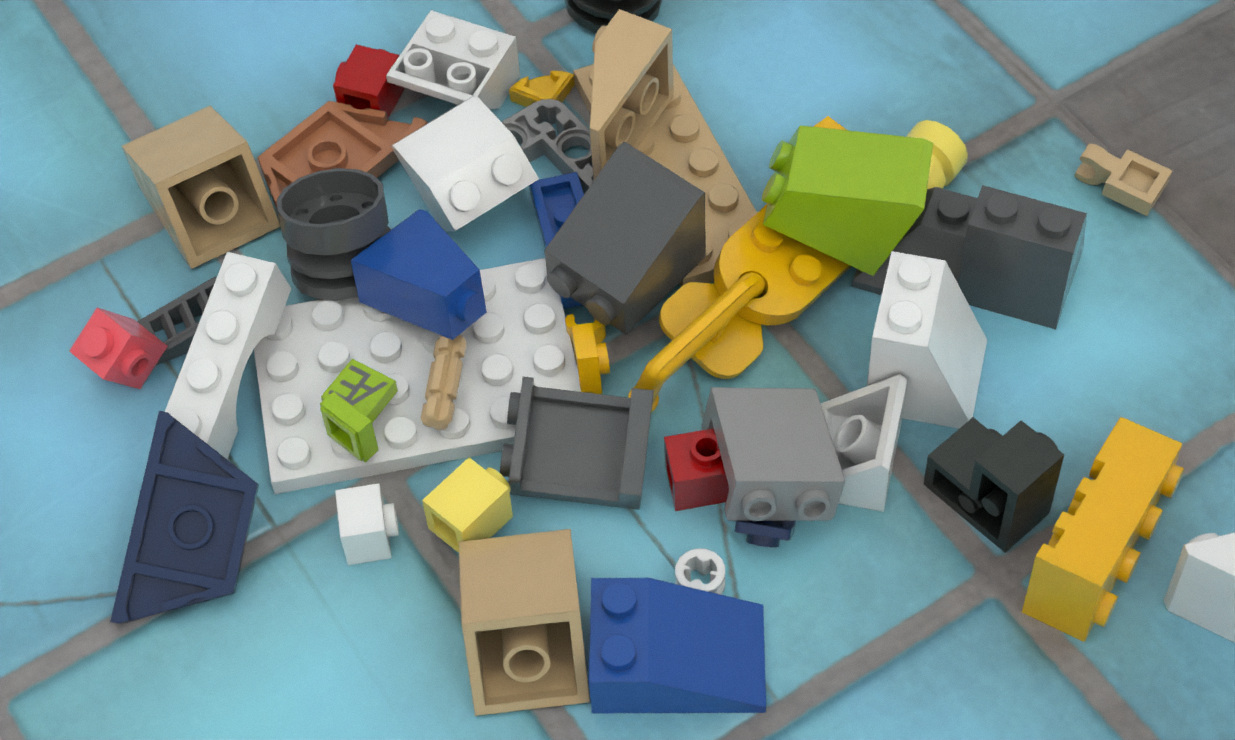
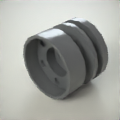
M336 168L317 171L303 176L285 187L277 198V213L283 239L287 242V259L290 263L292 282L301 293L316 299L341 300L358 297L351 259L391 230L387 226L389 221L383 184L373 174L359 169Z

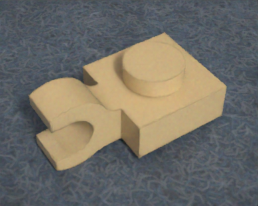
M1089 143L1080 156L1079 160L1082 163L1074 176L1081 182L1089 185L1105 183L1101 195L1148 216L1167 186L1172 170L1128 149L1120 159L1108 153L1104 148Z

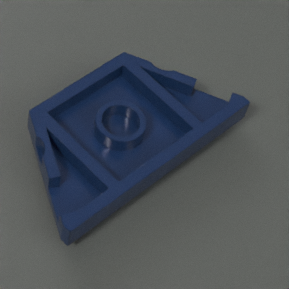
M159 411L110 620L113 623L122 624L235 594L259 484L182 425L168 412Z

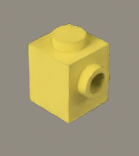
M470 457L467 458L422 500L428 529L458 553L460 541L491 538L513 517L510 499L511 488L507 480L497 470L491 467L485 470Z

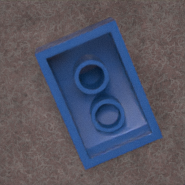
M591 578L589 690L592 713H766L763 604L652 578Z

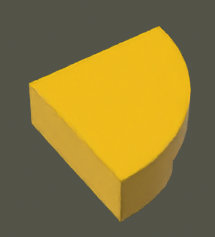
M555 70L550 71V75L530 80L528 76L524 77L509 89L510 101L524 107H528L542 99H553L562 103L575 86L574 74Z

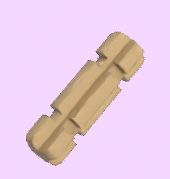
M440 335L435 342L433 353L435 361L431 363L425 393L427 403L423 404L421 421L426 427L445 430L453 419L455 408L453 400L457 398L463 366L460 359L465 355L467 344L462 335H458L453 340Z

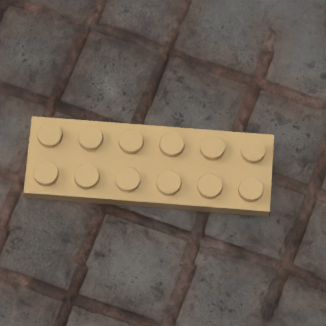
M594 64L573 70L575 86L590 114ZM673 65L674 97L637 149L705 192L706 257L679 282L682 287L689 282H714V265L725 242L751 219L757 211Z

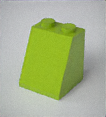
M800 125L789 142L783 140L779 142L770 159L769 168L774 170V173L767 182L761 200L767 203L763 225L874 276L925 208L933 142L924 138Z

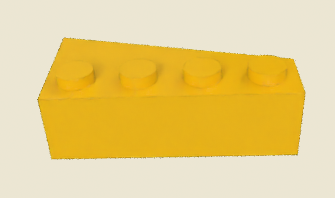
M1120 416L1095 457L1089 473V477L1092 480L1083 477L1075 491L1068 512L1063 511L1055 523L1052 531L1053 535L1048 545L1043 543L1035 556L1022 613L1083 642L1086 641L1094 623L1105 627L1118 600V596L1111 593L1117 579L1128 583L1141 555V552L1134 549L1139 537L1150 540L1163 513L1162 509L1156 507L1161 495L1172 498L1182 478L1185 468L1176 465L1183 443Z

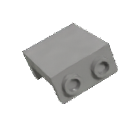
M711 387L701 428L702 430L714 428L729 485V493L724 508L726 519L729 521H828L833 519L845 479L816 389Z

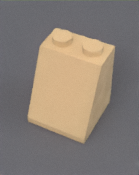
M211 106L122 145L139 188L191 269L281 227L248 142Z
M571 529L460 541L461 624L475 716L589 703L590 697Z

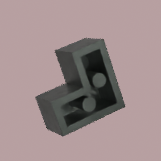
M972 417L928 455L923 485L1006 553L1050 514L1064 454L1059 451L1050 437L1041 432H1035L1022 420L1002 436L994 429H987Z

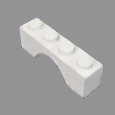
M227 252L165 409V412H168L226 459H228L238 432L236 404L244 368L259 341L268 335L275 334L291 292L290 285L276 263Z

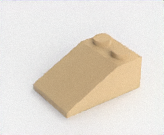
M620 9L607 26L603 25L599 28L592 45L594 66L590 140L593 181L617 147L624 141L636 149L639 147L674 97L672 29Z

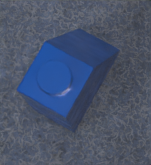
M422 209L417 210L351 259L360 303L451 340L455 339L487 313L480 269L433 217Z

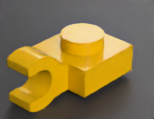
M569 314L565 318V324L574 350L581 392L602 394L600 375L610 374L606 342H603L606 337L605 325L598 322L595 318L593 323L576 324L574 315Z

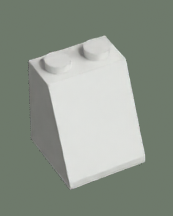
M891 251L872 336L867 386L901 374L907 379L903 419L959 429L973 417L987 338L946 260Z

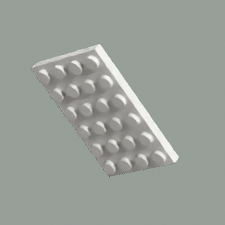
M545 258L480 270L487 313L460 334L465 338L467 344L465 355L460 359L463 366L457 398L453 400L455 405L453 419L445 430L426 427L421 421L423 404L427 403L425 393L431 363L435 361L433 356L435 342L440 337L439 334L359 302L358 297L341 300L319 299L285 306L275 334L264 337L254 348L270 478L274 493L290 492L502 451L504 444H514L516 425L507 424L508 405L511 392L521 393L523 377L534 378V385L537 387L581 392L570 336L566 330V317L559 294L548 283ZM351 359L395 380L398 392L372 423L379 451L366 463L363 460L357 459L327 435L320 410L321 396Z

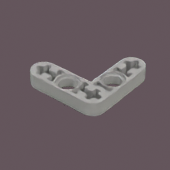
M542 99L502 121L516 140L521 143V149L529 162L545 155L563 175L577 172L583 193L585 194L593 183L590 130L566 105L557 100ZM557 123V137L556 130L551 126V124ZM573 146H582L589 150V153L581 158H570L564 155V151Z

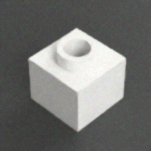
M380 484L335 490L340 539L348 565L392 558L389 537L399 536L395 504H384Z

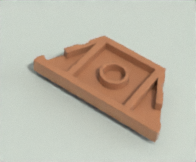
M333 101L326 102L258 156L261 171L276 210L277 198L285 187L297 179L317 171L336 168L359 169L378 178L399 161L391 145L428 124V122L422 118L414 117L412 123L407 124L388 120L385 111L369 108L360 110L348 104Z

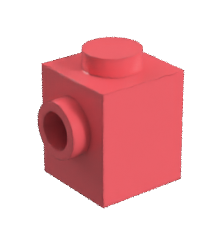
M97 307L69 352L103 380L141 389L168 346L135 319Z

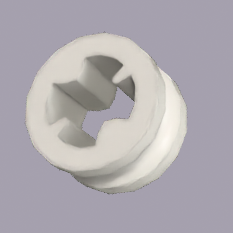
M696 548L687 551L679 558L676 564V584L722 595L725 590V565L722 558L708 549ZM697 570L701 575L710 573V583L703 584L699 579L691 581V572Z

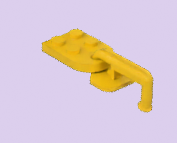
M766 204L725 242L714 265L715 284L686 283L664 302L659 312V324L662 331L672 341L647 363L637 384L633 388L654 390L652 412L658 405V393L663 384L691 358L707 373L716 378L732 379L739 376L760 356L763 350L761 325H781L793 321L852 266L763 225L767 208ZM631 389L630 392L628 393V397H629V398H631V391H632V389Z

